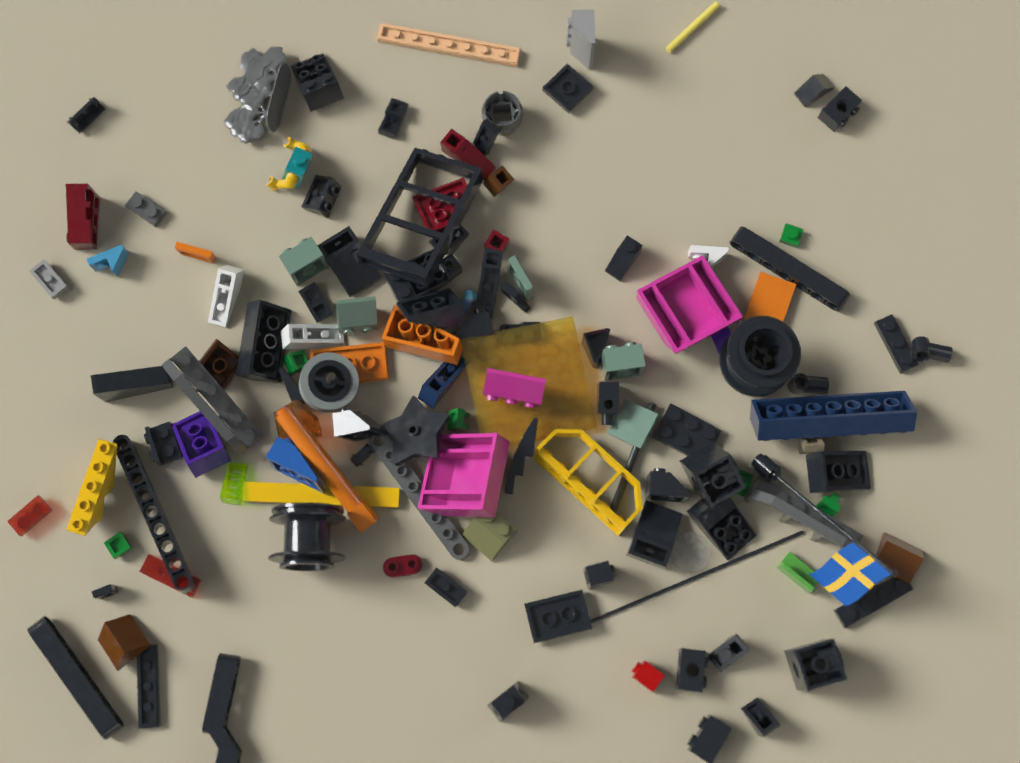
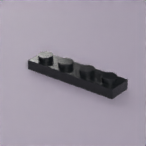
M891 577L870 589L854 603L847 606L842 605L833 611L843 628H846L912 591L913 587L910 583L908 584L896 577Z

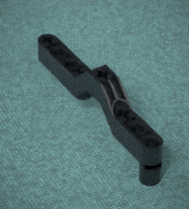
M219 653L216 661L202 732L210 734L218 747L215 763H240L242 750L227 728L241 657L225 653Z

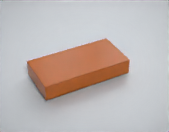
M176 242L175 249L179 254L212 264L215 263L217 257L212 251Z

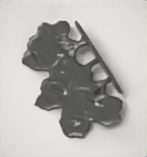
M271 47L263 56L255 48L243 53L240 67L243 69L244 75L233 78L226 86L229 91L233 92L232 96L234 99L241 101L242 104L239 108L230 112L224 123L230 129L233 137L240 138V141L245 144L251 139H259L264 135L265 129L262 122L265 118L267 127L272 132H275L280 125L291 84V70L289 65L284 63L287 57L282 52V47ZM271 81H275L273 89L271 88ZM269 96L270 100L266 111L263 107V102ZM257 114H264L260 116L261 119L253 120Z

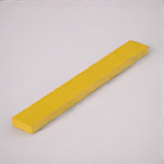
M244 482L243 502L285 504L313 502L342 506L327 485H323L326 493L323 494L304 484ZM353 486L361 498L365 499L371 507L399 508L400 488Z

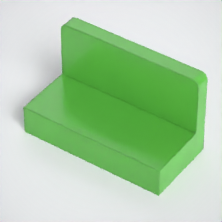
M788 552L776 568L807 593L813 592L815 590L814 586L818 582L809 574L814 571L791 552Z

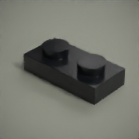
M488 118L482 121L472 143L484 156L490 153L499 134L496 126Z
M437 567L424 582L455 608L468 593V591Z

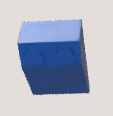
M277 437L265 456L273 468L325 494V488L300 454V450L295 447V443L288 438L283 440Z

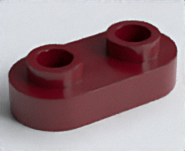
M414 554L391 557L385 560L383 571L391 578L415 575L421 571L423 563L420 557ZM415 561V567L410 568L409 562ZM391 564L396 565V569L394 571H390L389 566Z

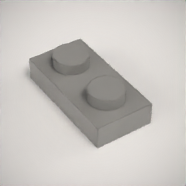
M45 259L29 270L54 300L69 288Z

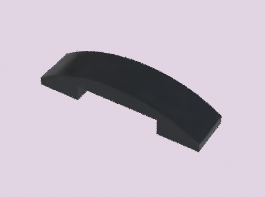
M484 248L482 270L474 310L485 308V311H490L491 319H493L503 251Z

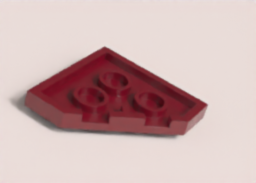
M463 177L431 190L461 199L467 183ZM420 194L412 196L424 226L443 233L456 206Z

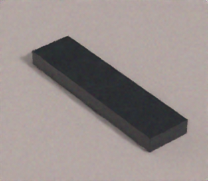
M158 644L150 645L137 656L138 729L161 727Z

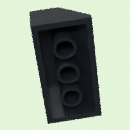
M264 300L247 303L236 376L255 381L281 383L279 369L283 368L286 349L282 348L281 330L290 324L291 309Z

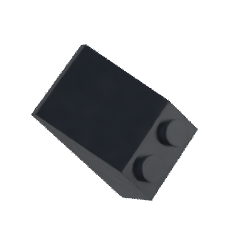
M450 288L396 303L400 312L411 323L442 328H456L465 323L463 303Z
M820 451L806 454L810 493L871 489L866 451Z

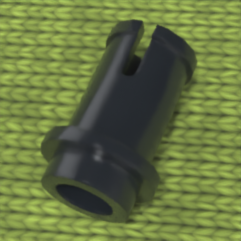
M366 443L355 455L352 454L350 460L356 467L363 466L362 463L374 454L375 451Z

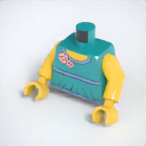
M287 137L289 142L287 145L284 144V147L290 149L293 153L286 166L283 178L277 180L271 176L269 177L270 183L266 184V186L273 191H276L278 188L292 189L295 187L299 189L313 158L310 145Z

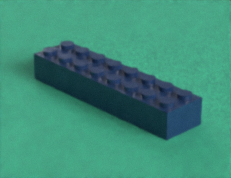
M906 391L751 400L750 421L758 441L914 432L917 418V410Z

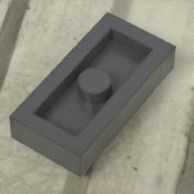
M137 191L125 204L127 209L155 228L167 214L165 210Z

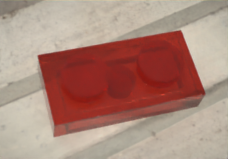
M37 495L7 522L22 537L53 510L40 495Z

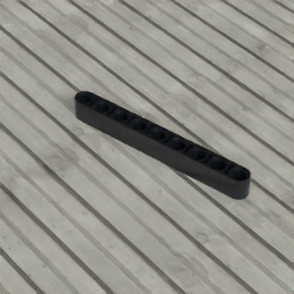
M118 435L113 440V443L118 444L117 457L172 583L181 593H191L195 588V580L137 449L128 436ZM128 442L124 449H120L121 444ZM135 459L133 465L127 466L129 460ZM143 476L140 482L135 483L136 477ZM149 492V498L146 500H142V496L145 493ZM157 509V515L150 517V512ZM160 527H165L164 533L158 535L157 530ZM168 544H173V549L170 552H165V547ZM181 561V566L177 570H173V564ZM183 579H189L188 585L184 588H181V581Z

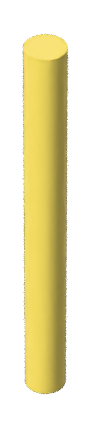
M714 2L666 47V51L671 53L720 7L719 3Z

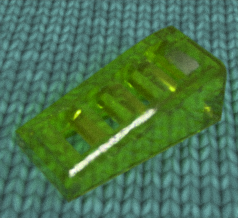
M228 462L219 497L222 503L241 505L248 464ZM232 470L241 471V474L232 473ZM231 478L239 479V481H233ZM229 486H235L237 489L229 488Z

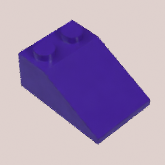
M200 411L172 424L186 464L195 478L231 461L219 432Z

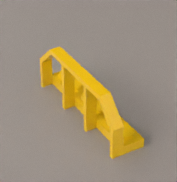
M554 429L537 446L532 458L617 536L643 509L640 482L583 430ZM554 437H579L591 449L568 471L566 466L562 462H558L552 456V453L544 447ZM594 451L617 471L597 494L592 489L583 485L578 476L572 475ZM620 475L634 487L636 511L626 521L622 516L615 514L606 502L599 499Z

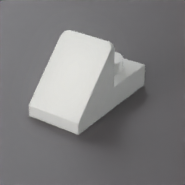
M691 245L688 251V258L695 260L703 255L713 269L726 257L729 247Z

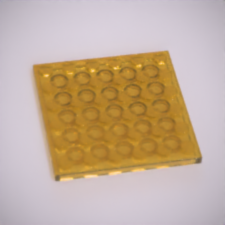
M573 316L497 331L490 335L461 339L480 434L498 433L510 441L509 447L519 444L523 433L533 417L538 418L535 441L544 440L554 429H578L583 431L597 429ZM487 368L546 379L541 406L531 409L525 407L523 403L517 402V405L506 404V400L498 399V402L486 400L487 397L483 396Z

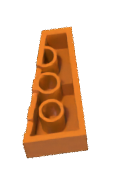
M396 305L393 306L381 338L386 348L458 365L463 350L459 338L434 326L408 322Z

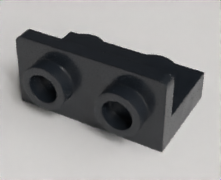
M315 175L301 207L306 211L317 212L324 218H329L342 186L333 177Z
M170 421L152 428L149 426L145 427L146 433L144 438L146 443L150 444L152 450L150 451V457L153 462L163 466L183 458Z

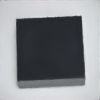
M109 584L91 592L93 598L101 600L117 594L119 591L117 585Z

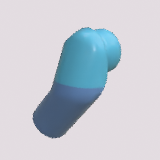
M467 290L463 295L464 315L473 301L477 299V293L473 290Z

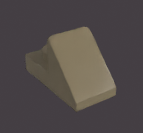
M821 437L797 438L799 454L824 451L825 445Z

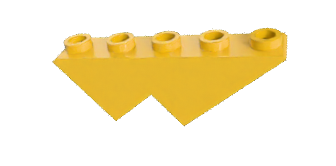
M98 439L71 514L67 531L86 536L103 517L105 496L114 488L118 444Z

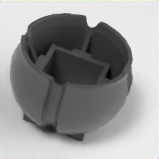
M498 91L487 97L482 106V120L488 118L496 126L499 134L503 132L509 134L516 130L522 122V104L511 92L503 91L502 94H499ZM511 112L512 121L494 122L493 113Z

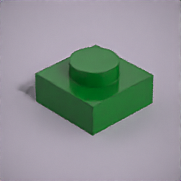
M786 223L779 242L797 248L804 229Z
M121 531L104 542L113 559H118L133 548Z

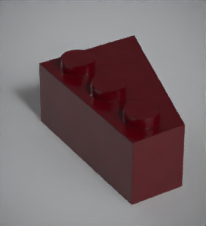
M88 183L66 184L67 243L74 250H97L100 197Z

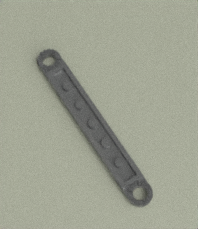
M387 435L382 436L385 439L382 446L374 444L376 437L370 438L369 443L414 506L418 508L423 485L421 480L407 462L400 466L393 464V443ZM417 509L454 559L462 560L467 557L469 546L447 516ZM458 544L465 547V552L462 555L454 553V547Z

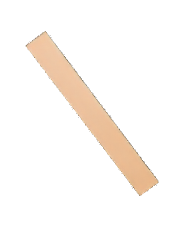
M381 23L377 41L381 43L518 67L521 48L384 23Z

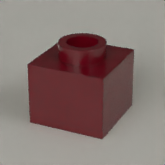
M493 229L484 243V248L500 250L504 253L510 244V238ZM498 244L500 247L496 248L494 245Z

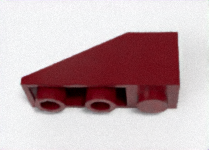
M452 128L441 140V151L453 160L457 159L463 163L476 165L478 168H481L484 181L496 169V166L471 142Z

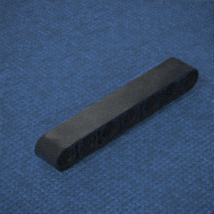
M740 226L730 240V245L734 249L782 279L796 284L798 289L834 311L840 312L850 297V293L846 289L746 227Z
M43 616L27 629L29 635L100 736L107 740L123 728V721L48 617Z

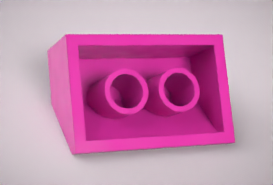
M487 368L483 396H486V400L498 402V399L506 400V404L517 405L518 402L525 404L527 408L536 409V406H541L546 379Z

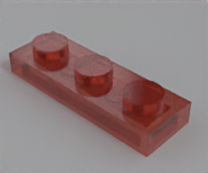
M148 554L139 572L177 590L172 583L163 560ZM172 566V569H173V570H177V569H178L177 567ZM193 576L195 580L194 590L191 593L185 594L191 598L194 597L202 582L201 579ZM183 579L180 583V587H186L189 583V579Z

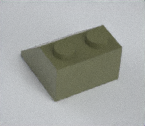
M496 511L495 517H474L462 536L492 561L514 536L517 529Z

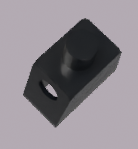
M599 381L597 383V414H601V425H613V414H618L619 382ZM605 401L611 403L610 409L604 407Z
M517 681L487 706L500 722L530 697Z

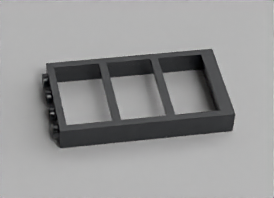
M415 147L356 254L359 263L428 288L484 180L482 169L476 165H469L460 160H453L442 154H434L426 149L422 150ZM420 162L469 178L470 181L461 199L408 183L417 164ZM404 189L456 206L443 233L390 216ZM386 222L439 240L425 268L372 250Z

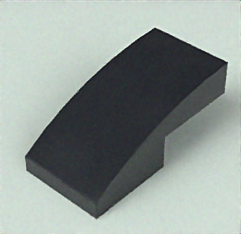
M391 98L385 110V117L378 128V134L396 139L409 103Z
M315 282L298 291L316 323L333 315Z

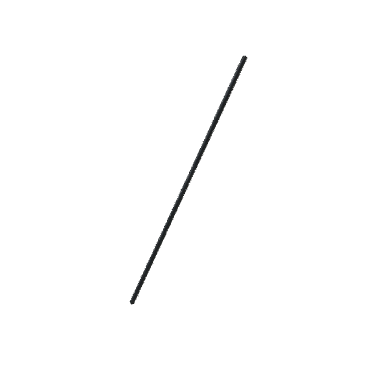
M799 531L590 620L591 624L804 534V531Z

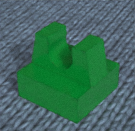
M461 408L449 410L451 419L448 422V430L469 429V424L464 423V418H469L470 413Z
M835 492L829 497L825 495L815 506L833 517L842 507L837 504L841 496Z

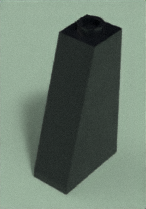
M162 366L91 375L93 394L104 402L173 388L174 382Z

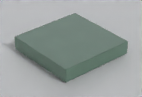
M514 255L508 260V271L525 300L529 301L533 299V286Z
M624 399L613 421V425L610 426L607 433L642 450L660 415Z

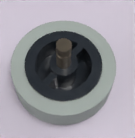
M331 352L321 353L312 357L304 365L299 378V390L303 400L311 408L324 413L337 412L347 407L355 397L359 386L358 373L351 361L340 354Z

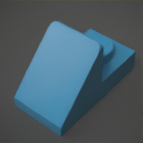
M123 245L87 258V261L94 271L105 270L110 265L111 271L116 276H119L129 253Z

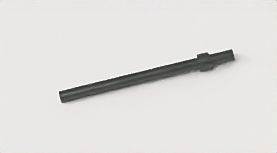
M649 402L647 409L654 412L656 404ZM635 446L632 447L625 466L629 473L632 472L640 451ZM622 476L610 509L615 513L618 510L628 483Z

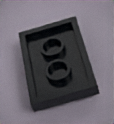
M670 403L652 438L685 456H689L712 442L716 443L722 430Z
M582 589L524 604L534 644L592 629Z

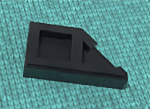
M507 281L501 284V292L524 313L531 309L521 294Z

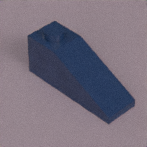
M460 356L458 365L443 362L422 385L418 399L433 409L446 395L467 367L469 361Z

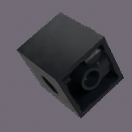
M714 442L680 460L695 493L710 507L745 489V485L740 477V470L733 457Z
M834 638L823 639L784 650L796 690L809 691L847 680L843 658Z

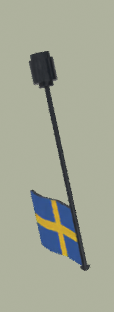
M758 454L751 463L754 467L753 469L765 480L770 482L778 479L852 541L851 544L836 552L820 569L809 574L842 604L847 606L854 603L876 583L888 576H897V570L893 571L781 478V467L770 457Z

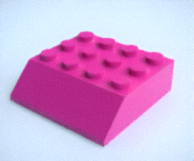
M703 255L637 290L636 299L665 346L675 354L743 319L740 311Z
M498 433L441 435L439 442L440 459L428 458L417 509L443 516L495 517L510 441Z

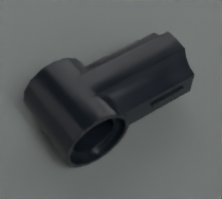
M924 336L916 337L912 340L913 357L916 361L925 362L932 359L949 363L951 360L952 347L930 343L929 339Z
M798 373L789 380L787 386L793 394L811 393L826 395L828 394L829 380L828 377L807 376L803 373ZM795 380H798V381L801 382V384H802V387H801V388L798 387V386H796Z

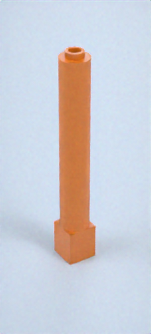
M285 405L277 411L278 416L275 419L347 511L346 515L360 533L374 524L379 518L369 503L361 498L292 406L287 408Z

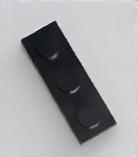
M893 314L874 322L899 373L919 365L914 359L913 352Z

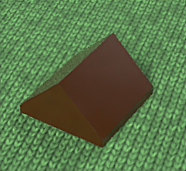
M215 339L199 362L224 389L236 374L239 356L218 339Z
M886 532L883 533L876 556L893 571L897 570L896 578L908 584L911 583L924 560L922 551Z
M131 614L104 622L98 637V642L117 671H120L151 645Z

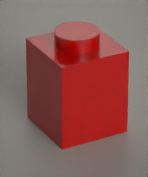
M638 661L632 669L634 673L632 678L650 692H654L665 676L647 661L642 663Z

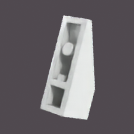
M229 265L218 268L208 319L209 323L227 327L241 288L243 269Z
M288 324L281 330L283 349H307L344 343L343 333H339L338 325Z

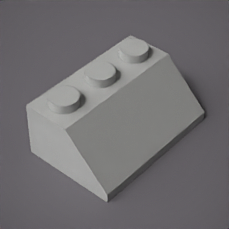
M594 9L572 10L571 17H568L566 45L570 47V54L588 70H592L596 44Z

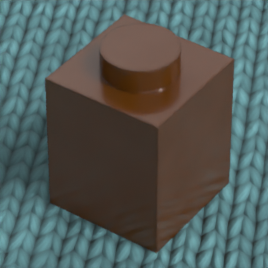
M502 165L482 184L495 197L515 179Z

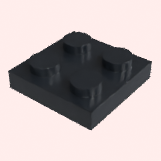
M567 63L542 87V91L569 114L593 90L594 86Z

